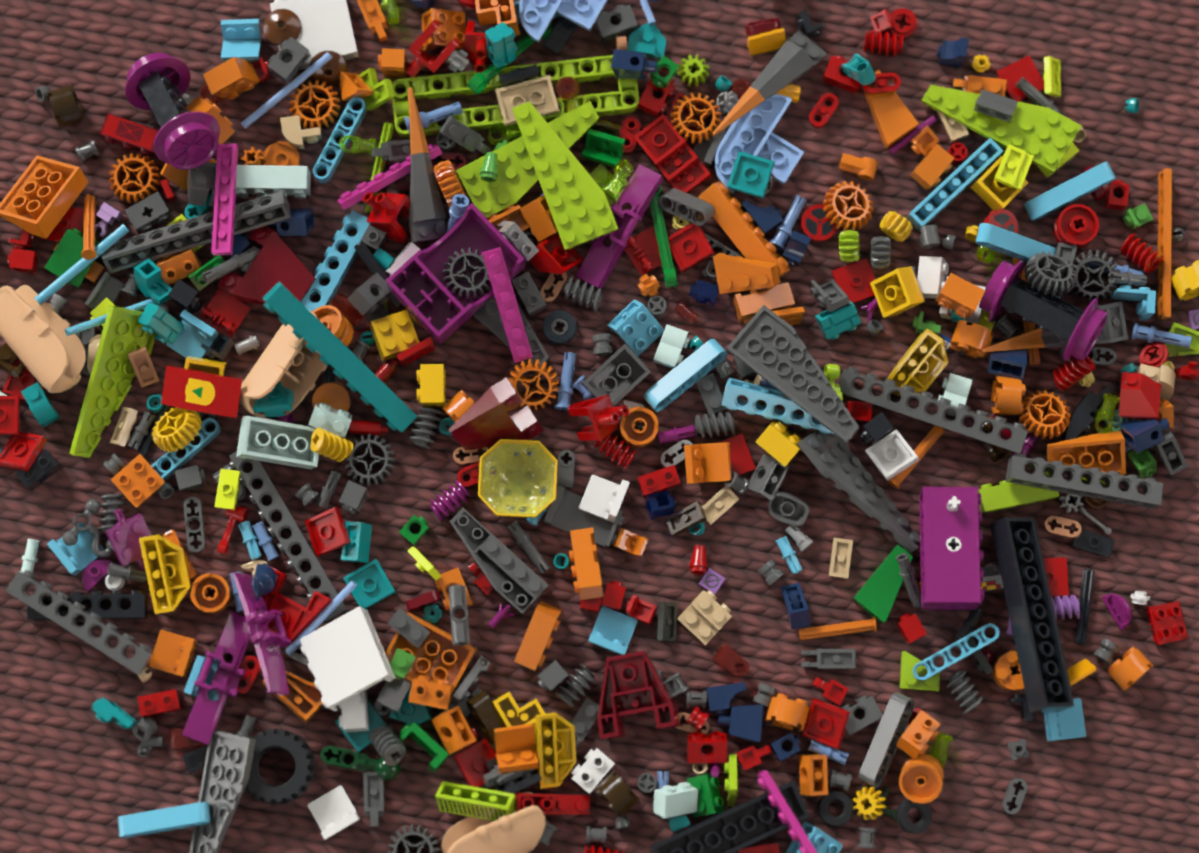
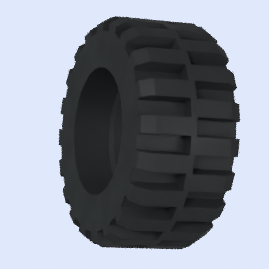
M269 729L252 737L256 741L250 776L245 787L247 793L258 801L276 805L290 803L301 797L313 781L315 771V758L308 743L299 735L282 729ZM274 748L288 751L295 761V772L292 778L287 783L279 786L268 784L259 773L261 757L265 752Z

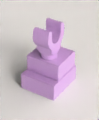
M104 202L96 214L102 220L95 224V232L98 228H102L100 236L104 237L107 225H112L115 219L120 221L123 214Z

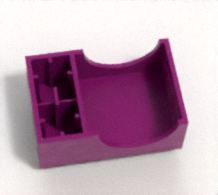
M473 203L466 208L460 220L442 238L427 249L419 250L386 280L390 292L439 344H442L494 296L491 284H487L490 287L489 291L482 289L484 291L483 296L477 292L476 299L473 298V294H470V298L466 299V294L464 293L462 298H459V291L456 294H452L454 287L448 289L447 284L450 282H444V277L449 275L443 274V270L448 269L444 264L446 262L451 263L448 260L449 256L456 258L454 256L455 251L461 255V248L465 249V253H468L469 247L472 248V253L479 249V256H481L482 252L500 247L510 280L525 268V259ZM468 259L472 266L482 267L479 262ZM463 261L455 266L453 274H457L458 271L463 269ZM467 266L465 276L470 277L471 281L473 271L468 270ZM481 273L480 276L474 279L475 286L483 281L485 273ZM455 280L459 285L470 288L466 281Z

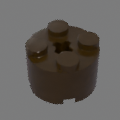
M68 85L47 92L48 100L50 99L51 108L59 129L82 122L81 120L84 119L80 103L76 104L78 100L73 86L69 87Z
M612 771L596 786L595 792L605 802L610 801L608 806L618 817L628 812L640 800L615 771Z

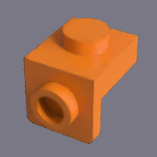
M925 126L910 140L913 144L911 146L912 150L917 155L921 154L923 156L928 155L927 151L940 141L928 126Z
M620 528L614 546L629 554L641 557L646 549L648 539Z

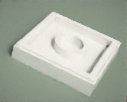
M897 429L865 450V453L887 481L919 460Z

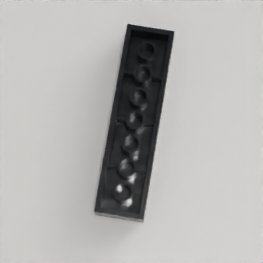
M788 781L777 786L798 822L810 817L794 781ZM764 792L648 847L651 853H734L789 826L787 823L783 824L780 820L778 808L771 805L768 800L770 795L768 792Z

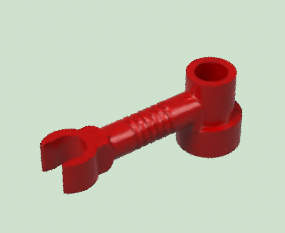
M240 506L235 507V510L226 509V516H229L223 538L218 545L217 552L224 555L227 554L236 521L242 523L246 521L249 513L248 508Z

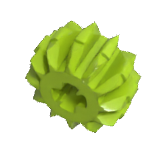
M688 55V60L683 58L681 60L682 64H679L680 71L678 72V76L683 77L681 82L688 81L689 87L692 85V82H694L696 87L699 86V81L705 83L704 77L709 76L707 71L709 65L704 64L706 60L703 58L699 61V55H696L695 59L691 55ZM692 68L696 69L695 73H691Z
M846 230L840 233L839 254L842 262L859 260L860 238L857 231Z

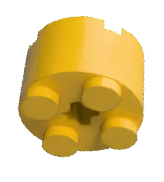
M1199 260L1192 263L1190 267L1182 266L1177 268L1175 274L1171 276V283L1180 301L1182 299L1184 301L1199 296Z

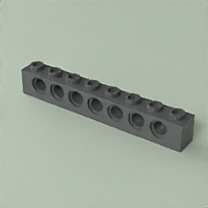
M1023 454L1013 455L1008 459L1005 482L1150 509H1156L1161 506L1163 483L1157 482L1154 478L1139 479L1137 475L1123 476L1116 471L1101 472L1099 468L1085 469L1078 464L1069 466L1064 465L1061 461L1047 462L1044 458L1040 457L1026 458V455ZM1025 466L1031 469L1032 474H1028L1025 471ZM1044 470L1049 471L1050 478L1044 475ZM1063 473L1068 475L1069 481L1064 480ZM1081 477L1087 479L1088 485L1082 482ZM1100 480L1106 483V488L1101 486ZM1119 484L1125 487V491L1120 490ZM1138 487L1142 488V490H1143V492H1144L1143 495H1141V494L1138 492V490H1137Z
M30 571L17 572L6 592L138 675L143 673L154 655L150 652V647L143 643L137 644L134 642L135 638L126 632L124 635L117 631L118 627L114 624L102 622L101 616L94 612L88 613L84 610L85 606L77 601L72 603L68 600L69 596L65 593L53 591L51 589L52 585L42 580L39 582L34 579L36 575ZM31 584L36 588V592L33 595H30L27 591L28 586ZM46 595L52 597V603L49 606L44 603ZM63 605L69 608V613L66 616H63L60 612ZM80 615L86 620L82 627L77 624V618ZM96 626L102 629V634L99 637H96L93 633ZM113 636L117 637L119 641L118 646L115 648L110 645V639ZM129 647L135 650L133 658H129L126 654V650Z

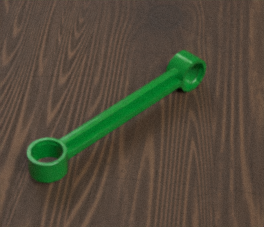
M552 22L549 24V29L545 31L541 39H546L548 35L551 33ZM528 34L516 43V58L535 42ZM506 63V65L500 68H496L494 64H491L482 73H476L468 82L467 87L476 95L480 94L487 87L489 81L510 63Z
M660 185L658 192L649 205L663 268L666 288L677 287L678 283L663 212L659 205V196L662 190Z

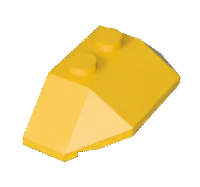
M927 328L918 336L899 360L887 379L895 381L896 385L900 387L904 385L915 388V392L926 391L949 363L943 339ZM893 392L895 395L901 396L899 392Z
M159 534L141 537L139 542L154 612L159 614L174 611L191 588L184 550Z
M556 712L536 715L533 726L539 767L536 770L542 779L539 781L540 789L558 787L576 764L575 726Z

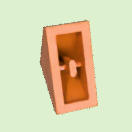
M340 72L342 101H350L353 97L364 99L372 95L373 90L357 73Z

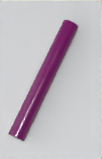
M931 116L888 149L892 155L907 145L925 126L931 127L936 123V118Z

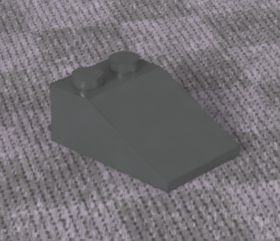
M625 343L589 376L583 384L595 397L609 394L614 407L651 370Z

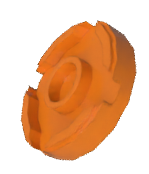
M278 141L273 143L263 153V157L266 159V161H263V165L300 166L299 152L295 146L288 142Z
M337 382L323 383L316 388L312 397V405L314 408L316 402L319 404L326 403L333 409L348 411L350 395L347 389Z

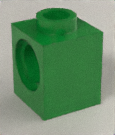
M663 55L658 62L657 72L650 75L651 82L659 88L663 87L666 89L677 74L679 65ZM666 71L669 75L662 77L659 75V72Z
M413 515L399 533L413 546H416L429 531L427 526L429 522L421 515L419 517ZM418 524L421 526L418 534L410 532L412 525Z

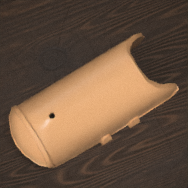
M22 285L16 291L10 286L1 287L0 336L48 392L52 394L62 393L78 384L81 379V371L86 363V351L76 334L66 335L65 329L70 327L68 321L62 319L54 311L55 308L50 303L44 302L40 305L35 300L38 294L30 286Z
M282 324L242 382L239 402L254 416L265 417L264 412L254 413V400L267 395L279 381L284 387L289 388L294 393L292 410H286L285 415L291 413L302 402L308 392L313 390L317 378L327 368L319 359L321 355L317 351L313 353L306 346L308 342L304 338L299 340L292 333L294 329L289 324L287 326Z
M530 791L522 792V794H533ZM530 806L509 816H503L498 821L466 817L447 830L442 839L443 853H529L533 851L544 833L546 825L545 816L538 806Z

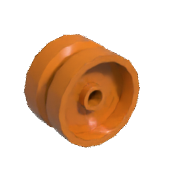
M326 305L316 308L313 313L347 347L353 338L352 324L334 306Z
M919 754L916 759L909 757L901 769L899 779L901 792L907 799L915 803L923 804L933 801L942 790L944 779L943 767L935 757L929 754Z

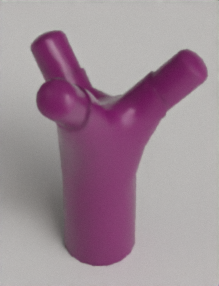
M876 297L870 304L860 307L861 310L867 309V323L872 319L873 313L878 307Z
M500 604L498 613L488 624L494 628L503 619L514 617V613H507L511 605L508 604L503 609V604Z
M714 763L713 767L708 769L707 772L711 773L712 777H718L719 773L725 774L724 770L720 768L719 763Z

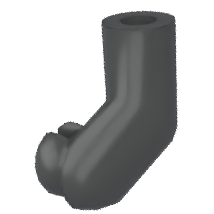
M163 736L150 737L147 741H142L137 747L138 756L146 757L153 747L163 746Z

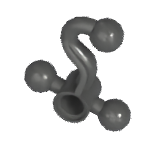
M90 499L85 504L86 510L84 513L77 514L73 518V528L71 531L64 533L62 540L66 545L73 546L78 541V533L87 530L93 535L91 544L93 553L100 558H106L115 551L109 539L106 542L107 548L105 550L99 548L101 534L91 524L90 517L92 514L98 513L101 506L98 500ZM83 517L86 519L87 524L84 528L77 525V518Z

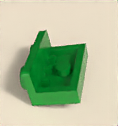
M589 129L582 157L608 166L618 167L623 157L625 139Z
M217 255L188 276L198 291L208 285L204 281L202 273L211 270L225 261L221 255Z
M706 774L687 778V783L698 789L697 812H693L694 817L723 812L724 803L720 796L719 780L717 777Z

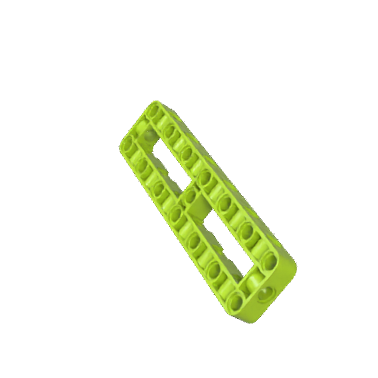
M613 55L537 63L539 76L525 79L523 82L544 77L548 71L555 72V75L550 77L552 85H561L563 82L577 81L579 83L597 81L600 78L617 77L611 68ZM534 64L505 67L489 81L487 87L480 94L519 83L514 82L502 86L499 75L515 71V68L518 67L522 69ZM591 67L593 70L590 73H586L583 71V68ZM467 71L395 80L392 83L395 95L392 98L395 128L399 137L404 139L410 138L408 130L400 129L401 125L405 124L404 117L409 118L408 88L412 87L415 99L447 98L457 94L473 95L475 93L467 85L477 72ZM617 79L619 91L556 98L560 112L544 116L543 118L548 123L589 101L597 105L595 111L599 117L633 113L637 110L639 102L637 79ZM437 83L443 85V88L440 90H436L433 87ZM398 88L406 89L403 94L396 93ZM631 98L634 100V104L628 105L625 103V100ZM499 105L462 109V114L452 116L474 131L518 126V123L509 126L504 125ZM479 115L485 117L482 122H477L475 118ZM438 121L429 124L428 128L423 127L425 137L435 136L440 133L442 126L437 124Z

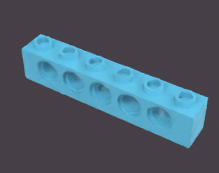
M989 138L908 214L906 219L920 232L921 227L926 226L995 162L1001 156L1003 150Z
M354 210L350 214H346L343 220L344 226L341 231L338 230L333 239L335 242L332 247L329 246L327 248L323 264L319 263L316 268V280L301 302L311 312L321 306L330 305L358 254L354 246L360 242L369 223L366 222L367 217ZM356 229L357 234L350 237L347 235L349 230ZM341 246H348L347 252H338ZM332 262L339 263L337 269L332 270L329 268ZM328 278L330 283L327 286H321L320 282L322 279ZM320 295L321 299L319 302L313 303L311 302L312 296Z
M729 378L726 383L722 406H726L727 409L742 410L749 415H762L769 420H782L785 424L801 425L802 428L817 429L825 434L832 433L779 390ZM740 395L746 396L748 400H742ZM758 400L765 401L767 405H761ZM777 405L784 406L785 410L778 409ZM795 410H802L804 414H797Z

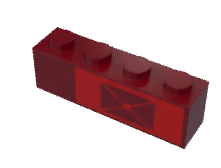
M107 113L100 131L104 142L111 145L117 143L126 150L132 151V149H135L144 156L150 157V155L157 157L154 151V139L159 130Z

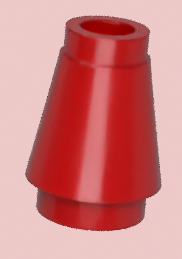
M694 546L689 564L690 573L696 575L706 574L708 565L705 546Z

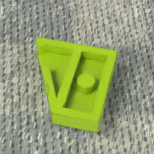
M1172 322L1169 330L1170 333L1192 336L1190 348L1164 343L1170 354L1167 357L1199 354V332Z
M902 651L899 689L938 692L940 672L925 680L915 678L913 668L921 660L906 651ZM918 666L916 669L917 675L924 677L927 674V668L925 666Z
M729 754L727 763H724V773H727L724 790L727 791V807H734L737 796V754Z

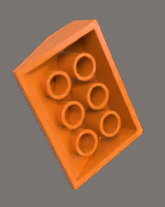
M36 156L0 203V217L32 235L47 239L89 182L80 167Z
M407 612V614L431 633L420 647L417 648L399 632H396L385 652L389 663H391L397 648H400L416 656L406 679L412 682L413 678L424 675L429 676L430 680L435 682L438 679L448 680L449 684L453 685V694L478 648L470 644L465 646L452 645V634L411 612Z

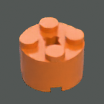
M959 320L950 342V348L959 352L961 350L965 351L968 357L977 359V357L985 358L988 352H981V350L991 345L994 333H991L990 329L979 324L972 323V325H966L967 321Z
M996 376L997 381H993L991 401L995 403V407H991L992 413L1014 416L1022 414L1023 403H1021V399L1025 395V384H1022V380Z
M461 389L442 408L456 423L475 402Z
M633 407L629 409V415L622 417L620 422L622 439L633 448H642L650 445L658 433V419L647 408ZM637 423L639 426L643 425L642 431L639 429L635 430Z
M211 573L203 574L194 581L190 595L193 604L208 614H217L224 611L233 599L232 588L229 582L223 577ZM209 590L216 591L213 598L208 597L210 594Z
M1133 646L1121 657L1122 661L1120 659L1116 660L1107 670L1112 679L1123 691H1126L1154 665L1138 648L1136 649Z
M1010 651L1000 655L992 666V673L996 684L1007 691L1023 689L1024 684L1017 651ZM1015 667L1017 674L1011 675L1012 671L1010 668Z
M781 693L772 697L765 721L769 722L772 720V725L791 731L796 727L799 728L798 732H802L809 712L808 702L801 699H796V701L788 699L789 696Z

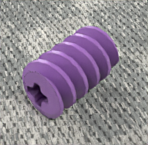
M1064 595L1062 599L1059 596H1055L1054 600L1051 597L1056 620L1057 615H1060L1061 619L1064 620L1065 614L1068 615L1069 619H1072L1073 614L1076 615L1077 619H1080V604L1075 595H1070L1069 598L1067 595Z

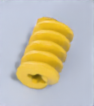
M316 428L311 437L310 448L313 452H317L320 455L323 454L325 457H329L332 460L335 459L337 462H342L352 453L353 443L331 432Z

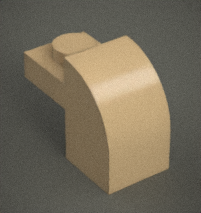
M299 115L280 118L282 132L286 141L295 146L296 149H305L304 142L311 144L323 139L320 127L302 130Z
M1140 364L1138 373H1142L1161 384L1160 398L1170 400L1174 393L1176 377L1174 370L1165 365L1157 368Z

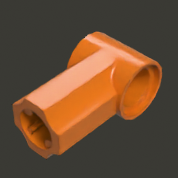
M843 153L838 170L856 174L864 180L873 181L878 161L869 157L859 158Z

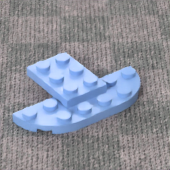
M520 0L519 15L526 33L539 43L556 13L590 31L608 0Z
M774 94L732 123L720 142L715 156L717 177L726 187L738 151L775 161L772 174L775 176V180L785 184L804 154V151L772 133L790 105L791 98ZM728 188L731 194L735 192V190Z

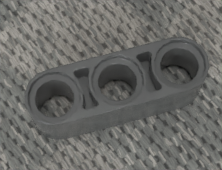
M675 188L670 189L659 199V205L664 211L699 226L704 225L715 215V208L712 204Z

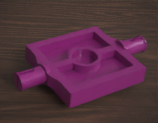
M122 509L114 511L118 523L105 532L121 566L137 561L140 570L143 571L145 570L139 538L151 536V533L142 514L125 518Z

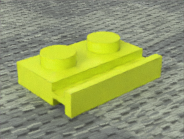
M1009 144L994 180L1019 191L1022 188L1034 155L1027 154L1025 151Z

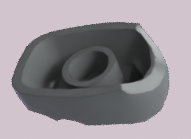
M777 492L773 501L769 500L768 502L770 515L781 522L800 526L807 519L809 505L789 493Z

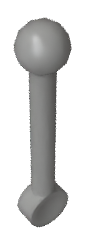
M1079 507L1078 511L1100 526L1105 534H1111L1112 529L1110 527L1104 526L1083 507Z

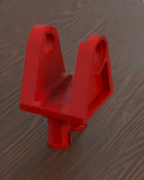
M435 19L409 48V51L415 58L407 65L405 71L412 78L424 66L434 73L460 44L459 40L453 38L436 57L428 54L424 50L423 44L440 25Z
M468 21L465 32V52L468 54L466 58L470 60L469 62L475 63V71L477 73H482L486 70L487 64H493L488 57L485 33L475 32L476 21Z
M367 192L363 196V202L369 205L372 211L366 222L385 232L392 240L404 243L408 235L396 219L398 214L409 220L410 199L408 196L392 193H380L375 196L372 192Z
M609 394L581 401L567 408L570 416H589L592 421V426L581 429L582 432L576 433L579 441H599L604 439L620 426L619 418L629 415L627 405L613 407Z

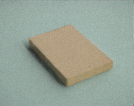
M550 75L495 89L505 126L517 124L512 108L529 101L542 117L560 112Z

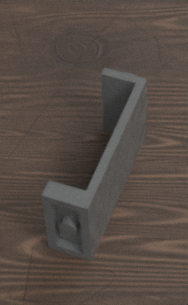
M558 485L556 500L551 503L544 523L568 533L571 530L593 527L596 544L609 548L610 544L614 545L618 534H615L617 526H622L625 516H622L623 510L619 509L614 523L579 510L583 497L567 491L564 487Z

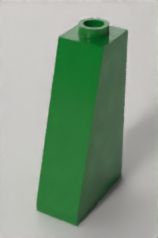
M896 545L852 598L853 601L871 616L875 617L881 624L887 620L903 582V578L899 574L900 568L896 557L899 554L906 553L909 556L910 562L913 558L910 552L902 545L901 547Z

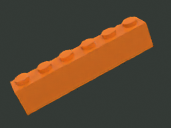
M715 182L698 196L699 199L714 206L715 215L713 218L746 259L776 263L780 278L790 270L787 261L777 254L776 247L765 239L764 232L754 225L752 217L742 210L740 202L730 195L729 189L724 183Z

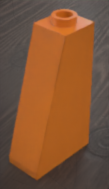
M873 83L868 84L870 88L875 87ZM864 91L885 149L917 128L919 123L896 92L870 95Z

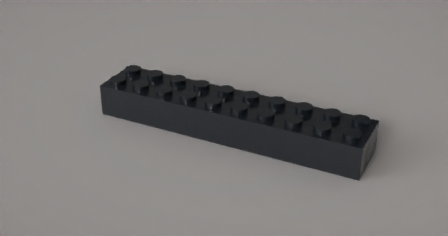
M1005 517L990 524L1029 712H1060L1074 707V701L1035 519Z

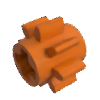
M251 147L249 151L244 150V157L241 158L242 161L246 162L244 165H262L263 161H266L261 156L263 151L259 149L256 152L254 147Z
M645 274L639 278L640 283L637 287L643 297L648 295L652 298L659 294L657 289L661 286L654 275L649 277Z

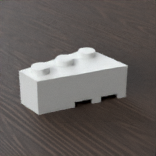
M366 689L339 704V708L342 711V716H339L340 728L343 727L346 733L369 731Z

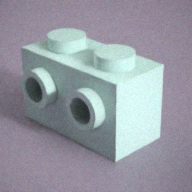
M316 402L308 425L345 438L352 415L342 409H333L326 403L319 404Z
M681 782L676 786L665 785L661 789L654 790L653 812L663 818L697 812L698 789L690 786L687 782Z

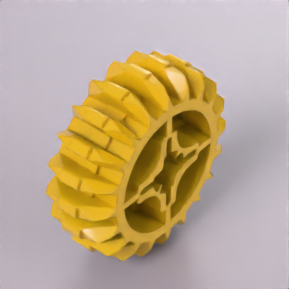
M178 407L175 409L171 408L169 412H165V415L160 417V420L155 423L156 426L153 427L154 432L152 436L155 441L154 443L164 452L171 453L172 451L177 452L179 449L183 450L184 446H189V443L194 441V437L199 435L198 431L201 430L202 427L200 425L203 423L199 413Z

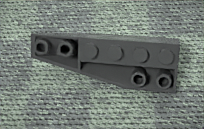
M464 508L450 521L493 588L522 614L526 612L549 589V585Z

